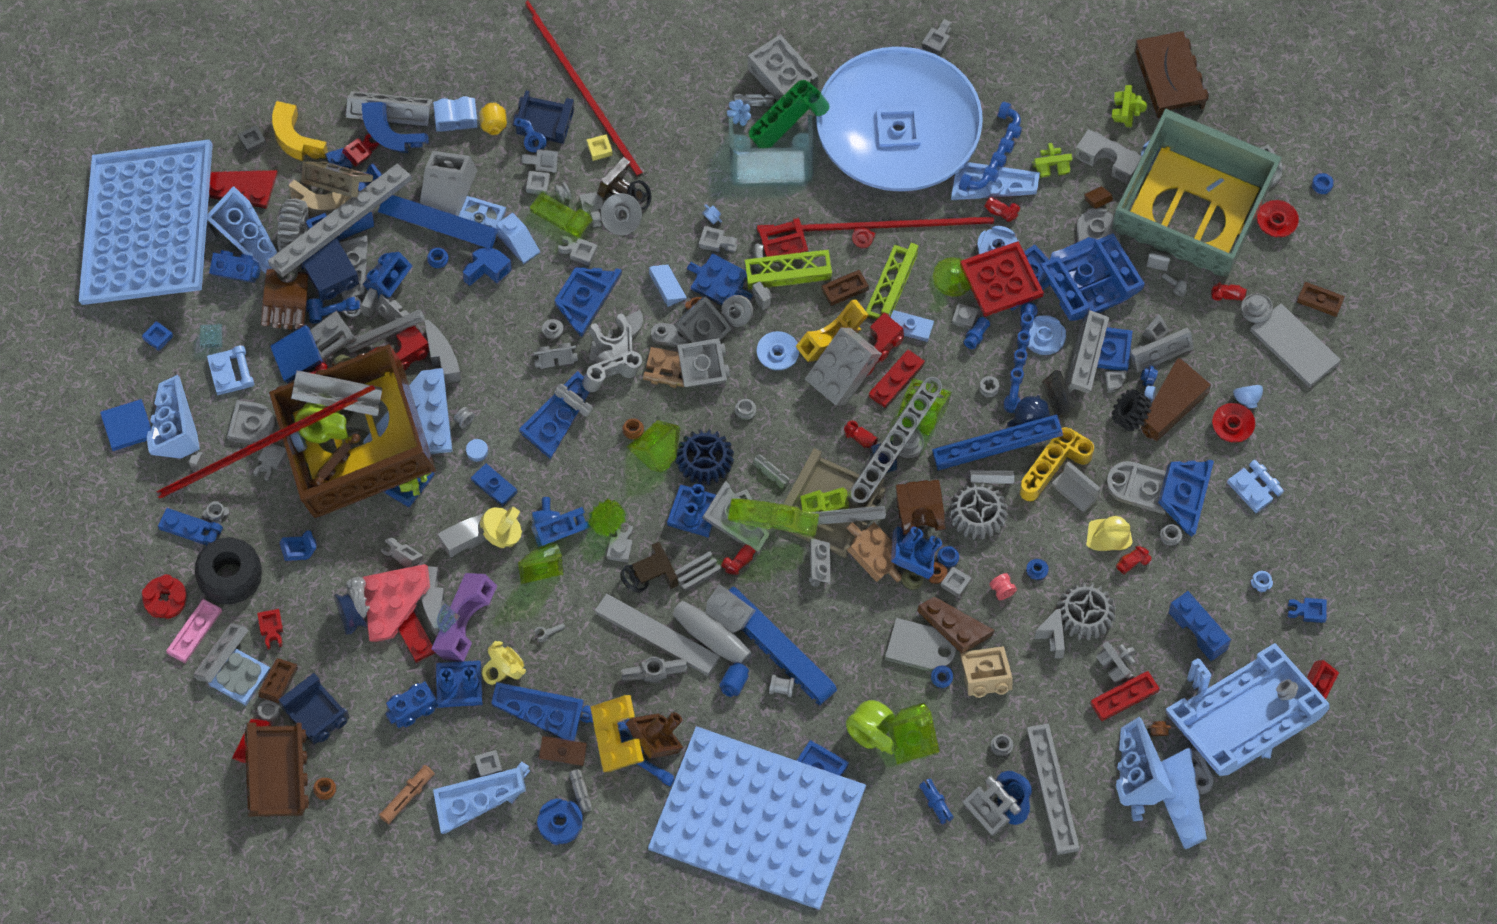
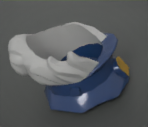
M353 577L346 582L347 594L343 596L334 594L335 604L346 635H351L358 628L357 626L360 625L368 628L364 618L370 607L365 605L367 600L364 596L366 582L361 577Z

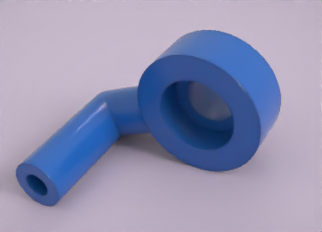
M516 118L515 125L523 127L527 134L524 139L525 148L533 153H537L538 149L544 150L546 147L545 136L535 132L529 120ZM538 139L539 145L535 146V141Z

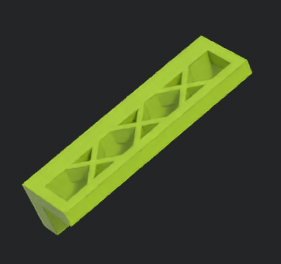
M910 243L908 249L894 245L866 309V312L869 314L868 317L877 320L884 312L891 317L918 256L919 245ZM896 252L905 254L903 262L897 264L894 258ZM897 269L898 274L896 278L890 281L887 273ZM889 286L891 290L888 296L882 298L879 292L880 289ZM882 303L881 315L871 311L873 306Z
M829 250L745 259L744 261L747 290H752L753 285L761 282L764 288L826 281L832 278ZM825 256L826 266L817 267L812 263L815 257ZM797 259H801L806 263L802 269H796L791 264ZM774 262H780L785 266L780 272H775L770 268ZM759 264L764 268L760 274L751 275L750 265Z

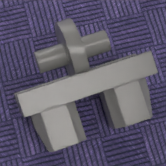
M1108 641L1103 644L1104 649L1096 657L1103 667L1113 660L1117 664L1115 668L1108 672L1112 680L1118 683L1125 678L1128 680L1134 678V675L1124 662L1127 661L1130 666L1135 663L1132 657L1136 653L1133 647L1126 649L1121 644L1118 647L1121 653L1118 655L1113 646Z

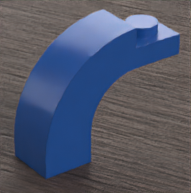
M362 103V116L365 127L379 144L401 153H408V145H410V148H422L423 144H429V137L425 133H395L388 124L385 103Z

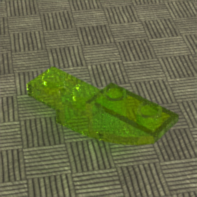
M732 498L727 520L769 530L774 528L814 537L816 535L819 514L802 511L799 507Z

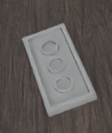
M1282 304L1273 309L1272 315L1268 320L1256 323L1250 328V332L1309 388L1341 362L1339 357Z

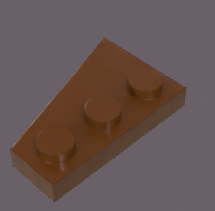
M935 596L920 604L917 612L961 654L990 638L995 631Z

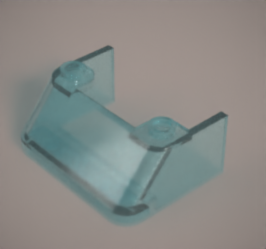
M808 115L807 133L795 135L792 140V148H751L750 140L747 136L741 134L733 135V117H729L730 181L732 184L738 187L800 186L811 183L813 180L812 115Z

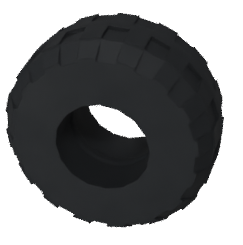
M234 537L217 539L207 544L197 556L194 568L195 578L202 593L210 600L219 604H236L253 595L260 585L262 567L259 556L255 549L244 540ZM235 564L240 567L239 571L233 576L221 577L217 575L218 570L224 565Z

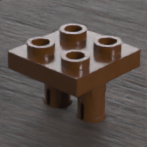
M676 712L671 713L667 719L657 713L630 718L626 723L632 736L640 740L644 753L650 759L678 754L683 749V746L673 734V731L683 721L682 717Z

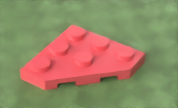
M423 564L363 577L366 582L364 594L367 600L365 604L370 607L367 611L369 641L377 642L395 637L398 632L397 629L404 620L408 619L416 608L418 600L430 588L427 565Z

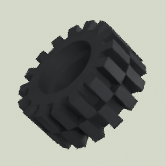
M1127 390L1126 394H1121V399L1118 398L1116 400L1118 403L1113 406L1115 410L1112 411V420L1127 431H1134V429L1140 428V424L1143 426L1145 423L1144 419H1148L1147 413H1151L1149 408L1152 407V404L1148 397L1137 390Z

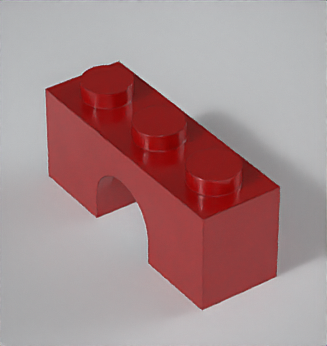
M885 312L870 326L871 336L877 340L873 347L882 353L875 365L879 361L883 362L888 357L889 351L894 346L898 347L904 339L903 327ZM874 366L867 376H869L873 372L875 368Z
M415 325L396 335L397 344L401 348L396 355L402 362L404 371L409 368L411 363L416 360H423L430 352L427 340Z

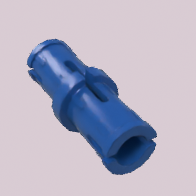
M932 779L926 780L927 785L923 781L919 787L929 801L928 806L930 809L933 808L941 824L947 823L946 818L948 821H951L954 816L945 804L944 796L939 794Z

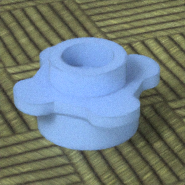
M705 204L706 209L702 214L713 225L717 221L721 223L722 220L719 217L721 213L713 205L709 207Z

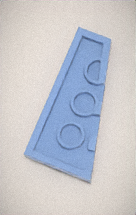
M967 162L955 174L951 200L1037 194L1040 172L997 167L996 170H999V175L996 182L990 181L982 189H969L965 192L959 189V183L963 174L973 176L972 181H980L986 167L989 166Z
M1190 748L1161 761L1173 792L1163 801L1185 849L1207 840L1203 815L1199 804V791L1196 787L1192 750Z
M518 767L433 789L441 833L445 834L525 792L526 788L522 769Z

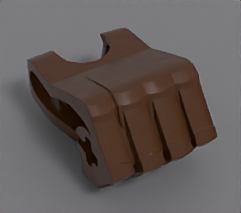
M267 268L262 304V326H270V323H272L273 328H281V324H284V329H292V325H295V329H300L304 326L308 286L307 272L299 271L294 281L286 283L277 277V272L274 269Z
M922 480L896 485V500L899 518L902 520L901 528L903 535H906L912 527L918 528L922 525L933 527L935 531L946 530L939 480Z

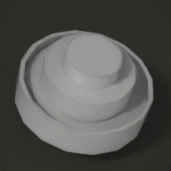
M1259 293L1247 296L1241 304L1243 317L1254 323L1268 320L1273 312L1272 301L1269 297Z
M734 295L724 301L721 307V314L729 325L740 327L751 320L753 307L746 297Z
M915 429L898 454L899 456L914 458L923 451L925 444L924 436L918 429ZM894 436L893 446H899L900 440Z

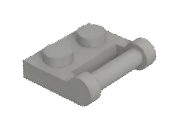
M337 311L310 330L323 363L327 362V358L346 344L357 340ZM345 334L342 338H340V339L337 340L335 343H333L331 346H329L328 348H326L324 351L321 352V350H322L323 348H325L327 345H329L330 343H332L334 340H336V339H337L338 337H340L341 335Z

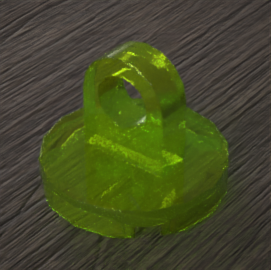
M945 258L934 268V286L946 296H962L971 289L960 267V261L964 260L962 258Z

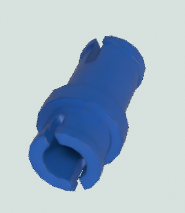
M978 318L972 330L966 333V339L963 343L967 348L975 349L977 344L982 342V336L990 326V322L986 318Z

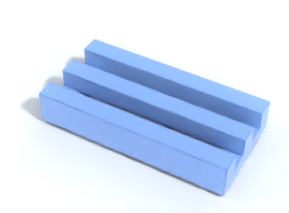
M1198 658L1192 661L1187 680L1189 683L1193 681L1192 687L1194 690L1198 688L1197 694L1208 688L1211 673Z

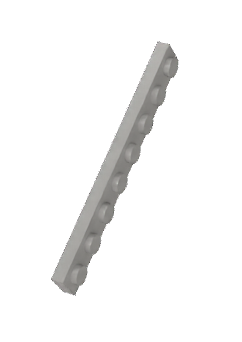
M399 164L394 165L358 192V197L350 198L268 260L269 266L284 277L412 181L411 175Z

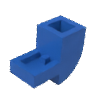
M478 249L472 253L473 263H469L464 268L463 279L467 285L471 286L483 274H486L495 283H498L512 271L511 260L496 249Z

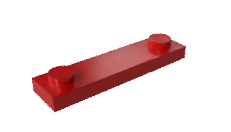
M413 611L408 619L402 622L398 631L414 661L417 663L435 654V652L432 650L433 645Z

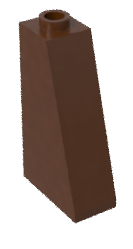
M1178 358L1153 400L1152 407L1149 408L1151 413H1147L1148 419H1144L1145 423L1143 426L1141 425L1143 434L1149 439L1153 438L1156 442L1201 402L1210 391L1211 384L1181 358Z

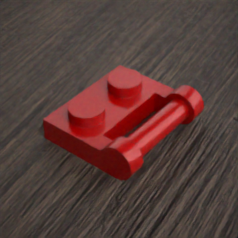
M799 218L793 219L792 222L769 228H758L766 257L809 252ZM794 229L796 231L794 234L768 240L767 237Z

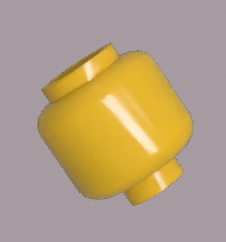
M488 103L479 111L480 127L484 132L490 135H497L507 127L506 110L499 104Z

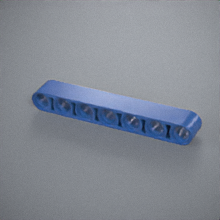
M731 587L729 589L731 593L756 610L741 630L751 640L754 639V643L766 655L769 654V658L781 669L784 668L786 670L785 673L790 678H795L794 682L796 684L799 683L801 685L800 688L812 700H816V704L821 705L837 691L835 684L737 588Z

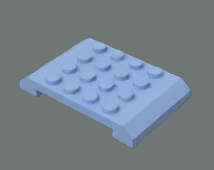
M1274 643L1259 652L1257 659L1188 701L1183 698L1166 708V714L1219 776L1233 773L1320 720L1329 710V703ZM1287 679L1295 682L1298 685L1296 696L1290 700H1280L1277 696V686Z

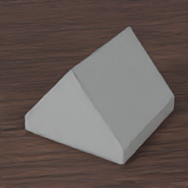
M1151 250L1146 267L1167 271L1171 255Z
M1157 315L1142 335L1155 342L1164 338L1170 330L1161 315Z

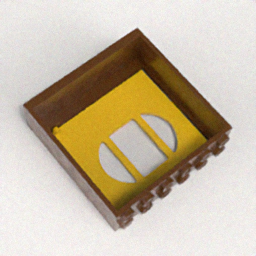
M390 344L379 346L376 350L359 354L353 359L339 362L333 367L319 370L315 373L317 375L381 387L380 401L386 405L389 412V423L381 437L378 435L373 415L365 414L372 441L349 450L348 453L351 455L343 464L339 462L335 466L336 473L331 479H324L323 484L310 488L308 485L311 478L306 463H308L312 479H315L314 475L330 458L332 453L323 450L318 443L305 440L307 449L298 453L292 442L291 435L283 438L300 499L314 518L436 471L403 364ZM294 382L285 386H279L269 392L280 430L294 424L292 414L295 419L299 410L303 409L307 403L291 399ZM334 439L338 448L343 442L342 440Z

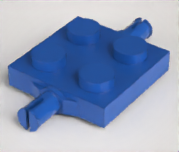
M713 253L702 267L693 262H690L687 266V270L697 274V278L691 285V290L704 297L706 296L721 306L725 300L734 295H742L749 301L753 297V294L743 289V285L747 280L746 271Z

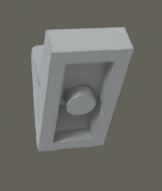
M1056 609L1035 633V639L1049 638V650L1054 651V658H1063L1065 651L1061 609Z

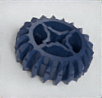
M700 428L699 434H695L692 431L690 437L685 436L683 438V442L678 444L679 449L676 450L678 470L683 472L684 478L690 477L691 483L698 479V484L707 481V484L710 485L712 479L718 483L719 477L725 479L726 472L730 473L731 471L730 465L734 464V451L731 449V443L726 442L725 436L719 438L718 431L711 434L710 429H708L707 433H703ZM690 451L694 452L695 456L691 463L687 458ZM717 451H720L722 455L719 463L716 462L715 458Z

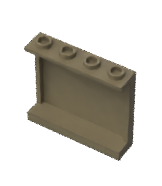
M814 448L776 517L775 527L810 542L811 538L830 543V552L847 558L849 555L847 549L853 543L855 537L846 527L852 522L803 526L801 523V514L803 513L800 496L818 490L825 493L842 487L847 490L848 494L860 474L821 458L822 451ZM882 478L865 503L854 505L848 499L849 509L875 507L877 500H882L885 495V479ZM855 489L854 496L856 499L862 500L864 493L860 489ZM867 520L854 521V524L861 531L865 530L868 525L866 523Z

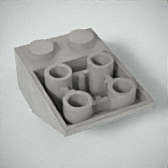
M432 151L425 168L420 204L459 216L478 171L471 157Z

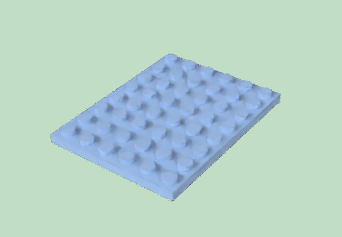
M210 139L92 155L79 302L82 305L202 290L213 146Z
M696 726L648 850L820 910L866 785Z

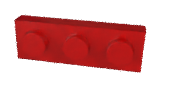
M908 349L869 392V397L886 408L924 366L925 361Z
M1146 671L1092 699L1090 704L1102 722L1158 693L1160 688L1149 671Z

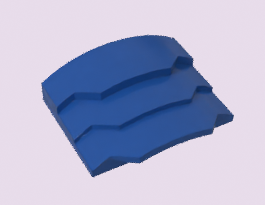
M1113 233L1100 239L1087 237L1069 247L1052 252L1050 260L1040 264V267L1050 281V286L1060 300L1059 304L1069 321L1083 319L1089 310L1100 313L1118 305L1139 293L1145 285Z

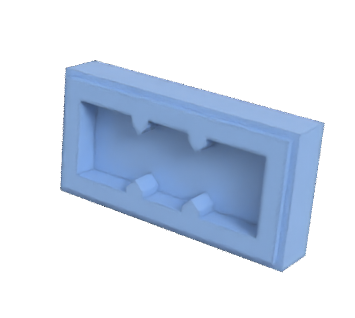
M893 310L891 318L903 327L904 336L928 342L934 321Z

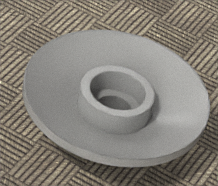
M618 193L610 196L604 202L601 209V219L606 229L611 233L627 235L634 232L640 225L642 209L634 197L625 193ZM622 210H625L627 213L625 218L620 215Z

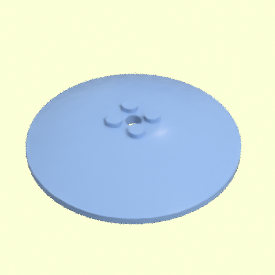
M886 47L862 53L839 67L831 75L821 91L830 104L826 114L816 116L817 132L825 152L845 174L874 188L889 191H913L937 185L964 167L975 152L980 140L982 109L973 85L952 63L924 50L909 47ZM895 125H901L904 127V129L901 131H896L893 129V127Z

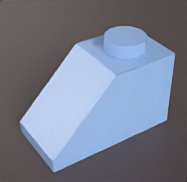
M511 213L496 224L498 229L497 236L523 264L540 253L528 229L514 213Z

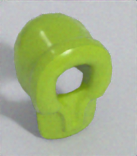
M307 402L303 409L299 410L295 423L328 406ZM340 410L298 431L301 437L313 443H324L330 439L344 440L348 438L346 418L340 414Z
M864 701L846 719L847 732L854 741L864 748L874 749L876 747L882 752L885 751L890 755L893 754V741L886 734L894 723V713L879 701Z

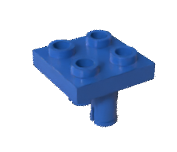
M694 484L692 488L680 485L667 520V526L709 538L713 525L702 519L716 494L705 492L701 484Z
M897 526L893 531L891 562L929 579L934 571V553L942 546L941 539L938 537L935 539V536H931L927 540L923 538V532L919 528L916 531L917 527H912L906 535H903L902 528Z
M481 660L436 663L438 708L483 705Z

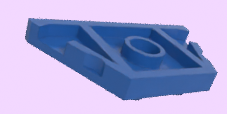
M575 268L555 298V305L579 336L583 337L622 275L621 269L602 271V268Z
M1207 460L1206 462L1187 461L1186 463L1178 461L1170 462L1167 465L1158 503L1191 537L1196 534L1214 463L1213 460Z

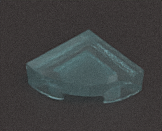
M447 604L441 607L437 617L438 627L444 633L460 617Z

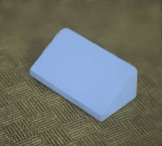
M669 265L649 267V275L667 307L687 299Z

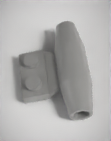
M719 584L708 599L706 612L684 601H681L673 610L672 615L692 636L717 655L733 663L738 662L743 665L750 659L752 652L734 633L745 627L756 610Z

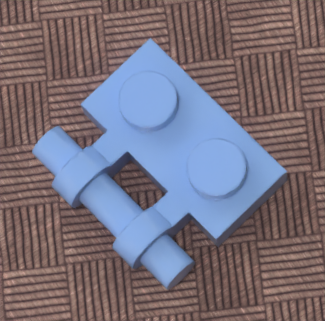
M1253 460L1249 464L1254 470L1252 473L1243 468L1229 478L1227 483L1257 513L1273 501V498L1269 495L1270 492L1273 491L1277 496H1280L1284 490L1280 487V482L1276 478L1273 479L1266 472L1267 468L1263 464L1260 465L1256 460ZM1260 477L1267 485L1262 487L1256 479Z

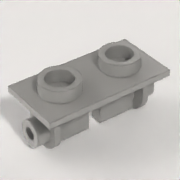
M382 294L380 295L375 310L389 323L409 314L406 310L400 312L403 307L392 296L385 298Z
M571 343L559 344L557 349L550 350L549 346L537 348V352H533V356H538V359L534 360L535 367L540 368V370L555 367L554 359L558 358L559 366L574 364V362L578 361L577 353H572L576 346H571Z
M811 538L810 547L808 548L810 552L809 582H811L812 586H819L820 582L830 584V543Z

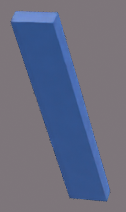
M395 195L382 202L378 210L380 213L489 249L493 248L498 232L496 228Z
M1056 414L932 449L937 470L939 471L1063 436V432Z

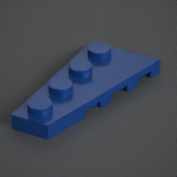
M577 371L564 385L568 391H573L585 402L590 392L583 387L582 380L584 376ZM555 394L519 428V432L550 459L580 411L579 409L575 410L563 401V397L559 398Z

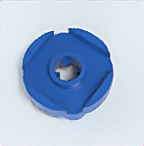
M553 799L541 807L537 818V826L544 839L554 845L569 843L579 835L582 830L583 818L581 810L574 802ZM555 818H565L566 822L562 826L555 825Z

